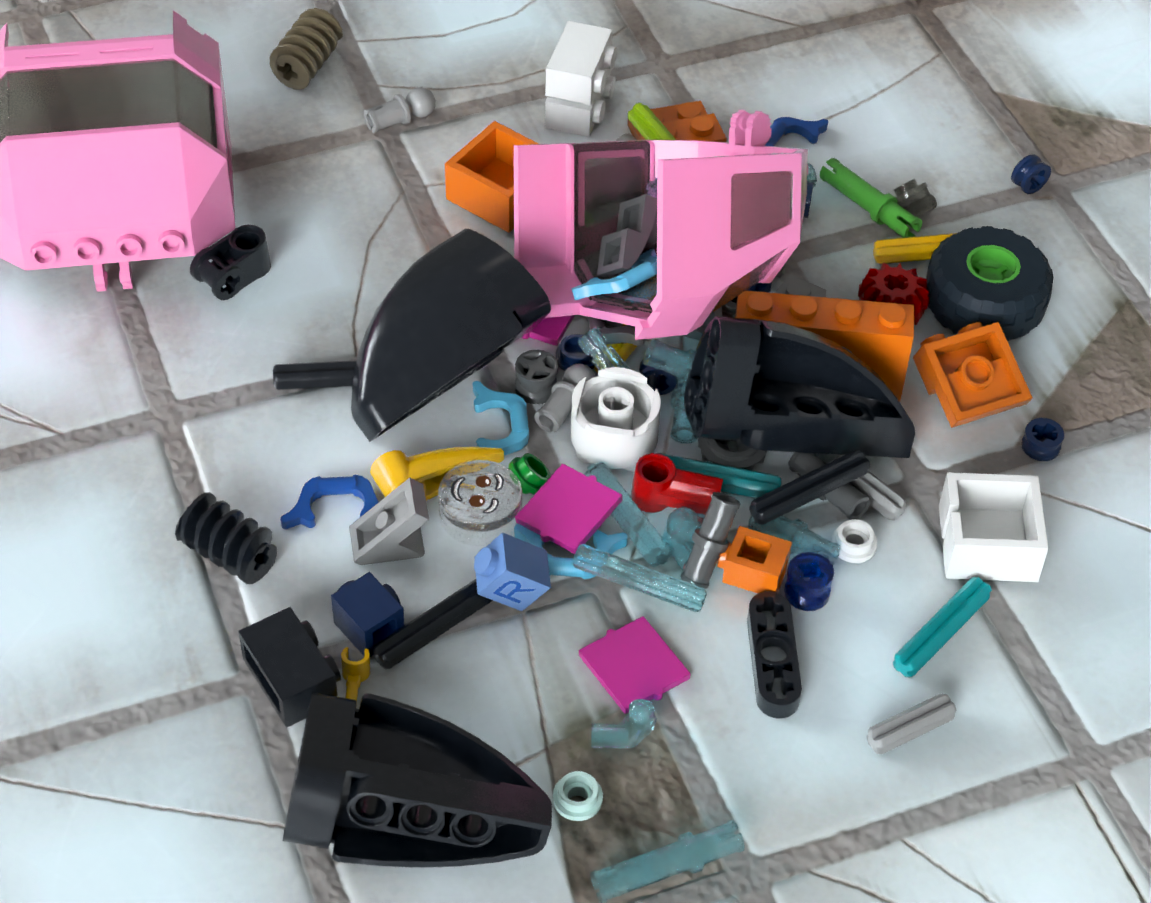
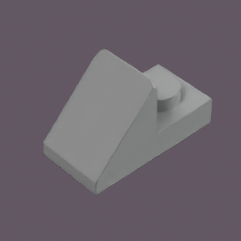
M408 478L349 526L355 563L367 565L424 556L425 551L420 527L429 520L422 483Z

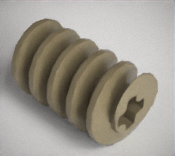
M318 8L307 9L301 13L298 20L294 22L292 28L287 31L285 37L280 40L278 46L273 49L269 57L272 72L281 83L294 90H302L309 85L310 80L322 68L324 61L328 60L331 52L336 49L338 40L343 37L342 28L335 17L327 11Z

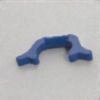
M792 117L777 118L770 127L771 138L765 146H775L781 137L788 133L802 135L810 143L815 144L818 141V136L827 131L829 121L827 119L804 121Z
M353 475L350 477L328 478L318 476L304 484L295 507L281 516V527L289 529L300 524L308 528L315 527V515L311 510V506L316 499L321 498L323 495L353 494L361 498L364 502V507L360 517L379 503L376 498L371 483L363 476Z

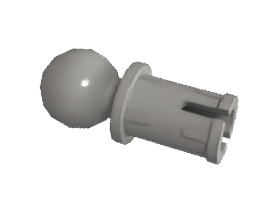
M423 87L414 88L408 93L406 100L402 95L398 94L387 103L365 109L364 119L369 130L375 133L401 122L403 124L410 123L411 114L419 118L428 116L433 112L436 100L429 89Z
M581 363L571 365L566 369L562 381L554 384L549 399L534 415V419L540 428L550 433L558 431L572 410V394L578 382L585 377L586 381L595 377L594 371L588 365Z

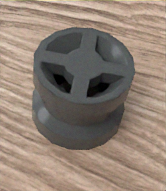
M529 350L522 353L515 363L516 394L522 397L526 403H545L552 394V387L557 382L558 363L556 358L543 350Z

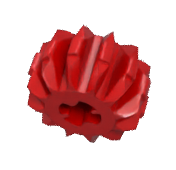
M883 262L879 269L869 268L868 274L865 275V278L862 279V284L859 285L857 295L859 300L914 305V325L918 324L929 303L927 279L918 277L916 268L910 270L903 269L901 262L897 267H890Z

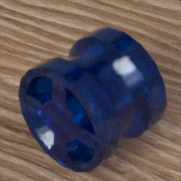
M813 552L798 554L790 561L784 593L785 598L792 606L803 611H816L828 603L834 578V569L831 562L821 554Z

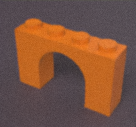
M738 290L735 318L786 323L828 338L850 350L874 370L895 394L899 402L901 401L914 339V305Z

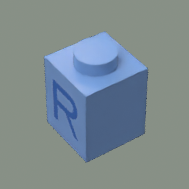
M502 532L474 557L477 593L480 596L523 611L551 588L547 550Z

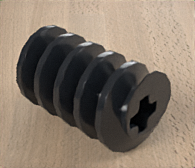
M204 492L198 496L185 510L176 525L175 536L178 541H182L190 549H196V552L201 556L210 558V561L215 565L224 567L229 574L238 576L245 584H254L261 580L275 563L277 547L271 544L272 531L266 526L258 528V523L253 518H246L244 520V514L240 510L234 509L230 511V505L224 500L216 502V497L211 492Z

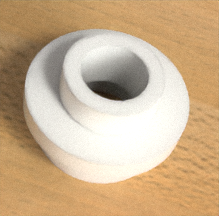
M851 519L843 522L833 532L831 547L834 553L842 560L851 563H862L874 556L877 549V537L868 523L862 520Z

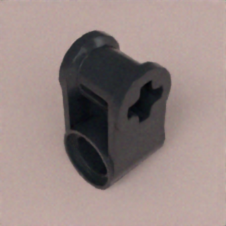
M242 225L235 228L229 235L196 254L190 265V274L197 281L207 283L212 288L213 295L218 299L228 300L234 297L241 289L256 279L265 276L270 270L271 263L265 232L256 225Z

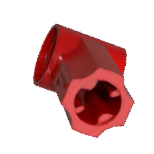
M650 453L639 458L636 463L631 500L638 509L645 512H660L668 506L706 515L712 494L714 492H721L723 479L677 469L673 461L667 456Z

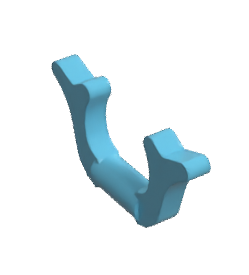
M649 249L644 252L630 270L617 277L605 280L594 277L584 284L573 287L571 290L574 299L579 300L594 295L626 291L654 277L657 274L655 249Z
M474 381L472 385L473 393L476 396L474 400L475 412L481 413L491 408H503L509 411L511 419V433L508 437L500 440L478 438L476 441L477 447L501 448L504 451V455L523 449L529 441L527 404L524 399L517 394L490 390L480 381Z
M520 524L514 526L515 538L540 548L543 547L545 542L541 540L540 535ZM597 530L593 534V544L596 551L593 555L584 559L552 557L551 554L547 553L549 574L581 577L583 579L593 578L601 573L612 553L627 546L628 535L623 532L607 535Z

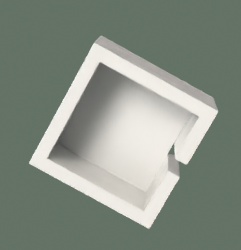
M567 21L546 67V96L550 97H547L545 101V128L590 137L595 122H602L605 112V99L612 98L616 82L615 76H610V70L613 69L617 56V47L612 46V29Z
M947 472L939 503L941 536L944 538L943 556L946 579H970L977 576L982 580L1038 582L1048 552L1039 477L1032 475Z

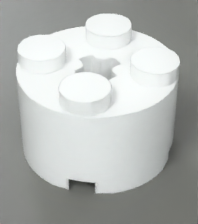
M611 367L598 370V376L587 381L585 377L578 382L572 394L571 441L576 450V456L581 462L592 463L604 468H624L634 471L639 458L653 453L658 442L661 398L657 389L654 391L647 384L648 378L631 369Z

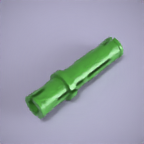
M831 158L826 162L833 168V172L825 166L821 168L820 179L829 183L869 212L871 219L877 224L887 225L902 236V238L915 237L909 231V227L919 233L923 223L922 220L901 207L897 198L890 193L883 194L841 164L836 158Z

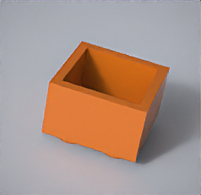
M493 121L445 163L446 199L510 233L514 229V145H534L539 143Z

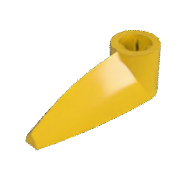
M453 447L407 457L404 452L393 450L378 457L372 464L370 473L385 497L408 478H412L423 484L427 501L450 490L456 479L465 477V481L462 482L464 483L504 460V451L501 448Z

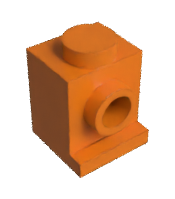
M739 526L733 542H729L726 552L719 555L717 567L724 569L722 582L754 593L765 591L779 593L788 571L792 542Z

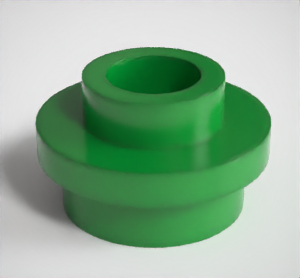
M525 453L521 458L515 457L509 463L510 480L524 494L531 493L535 495L551 477L545 464L532 454Z

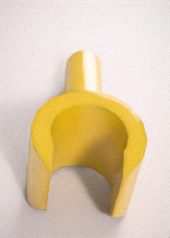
M346 647L341 652L342 676L346 680L347 686L345 698L354 699L357 703L360 683L367 680L370 676L369 650L365 648L362 660L350 661L349 647Z

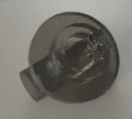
M913 179L894 189L898 200L897 203L916 217L929 212L937 206V201L929 193L926 182L918 185L916 180Z

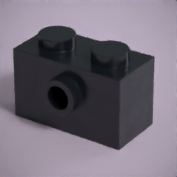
M291 607L238 631L243 660L286 728L306 719L312 692L338 696L336 683L341 681V675L334 659L329 654L325 656L321 654L317 648L319 643L311 624L307 620L300 622Z

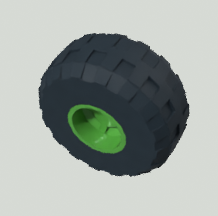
M982 226L981 228L974 229L973 227L967 228L943 240L931 256L926 275L927 290L929 291L928 308L932 311L934 317L955 335L958 334L960 329L972 323L981 322L982 326L999 322L1007 341L1015 340L1030 333L1042 321L1051 298L1054 278L1053 271L1045 255L1025 236L1017 235L1014 231L1005 228H993V226Z

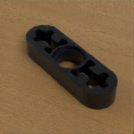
M765 591L756 594L751 599L747 616L754 686L759 709L769 717L781 719L789 717L797 711L802 685L791 605L783 595L777 592ZM763 611H771L772 616L775 617L774 629L767 630V617ZM775 646L784 650L787 657L781 661L774 662L764 658L761 651L766 647ZM774 678H781V692L786 696L785 699H777L775 692H772Z

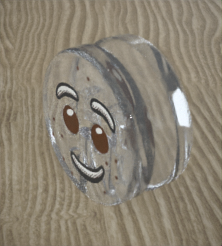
M472 460L455 466L443 477L438 489L441 525L453 539L470 546H487L502 532L511 536L514 533V526L518 524L516 523L515 516L522 510V487L519 479L509 468L494 461Z

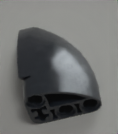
M468 228L431 249L414 262L397 280L377 307L357 355L352 385L351 413L354 421L369 442L489 364L504 351L503 348L536 328L551 310V304L545 291L525 267L508 251L486 236Z
M718 316L713 318L699 340L689 369L684 393L685 414L697 438L738 440L740 438L744 445L763 451L846 455L854 450H861L865 456L910 457L915 437V427L910 417L882 378L860 358L836 342L812 331L786 323Z
M312 692L290 797L283 841L328 849L330 843L334 844L332 858L336 862L388 867L425 868L487 864L528 857L543 850L552 826L551 800L525 772L502 753L445 719L390 698L367 693L362 696L359 709H356V700Z

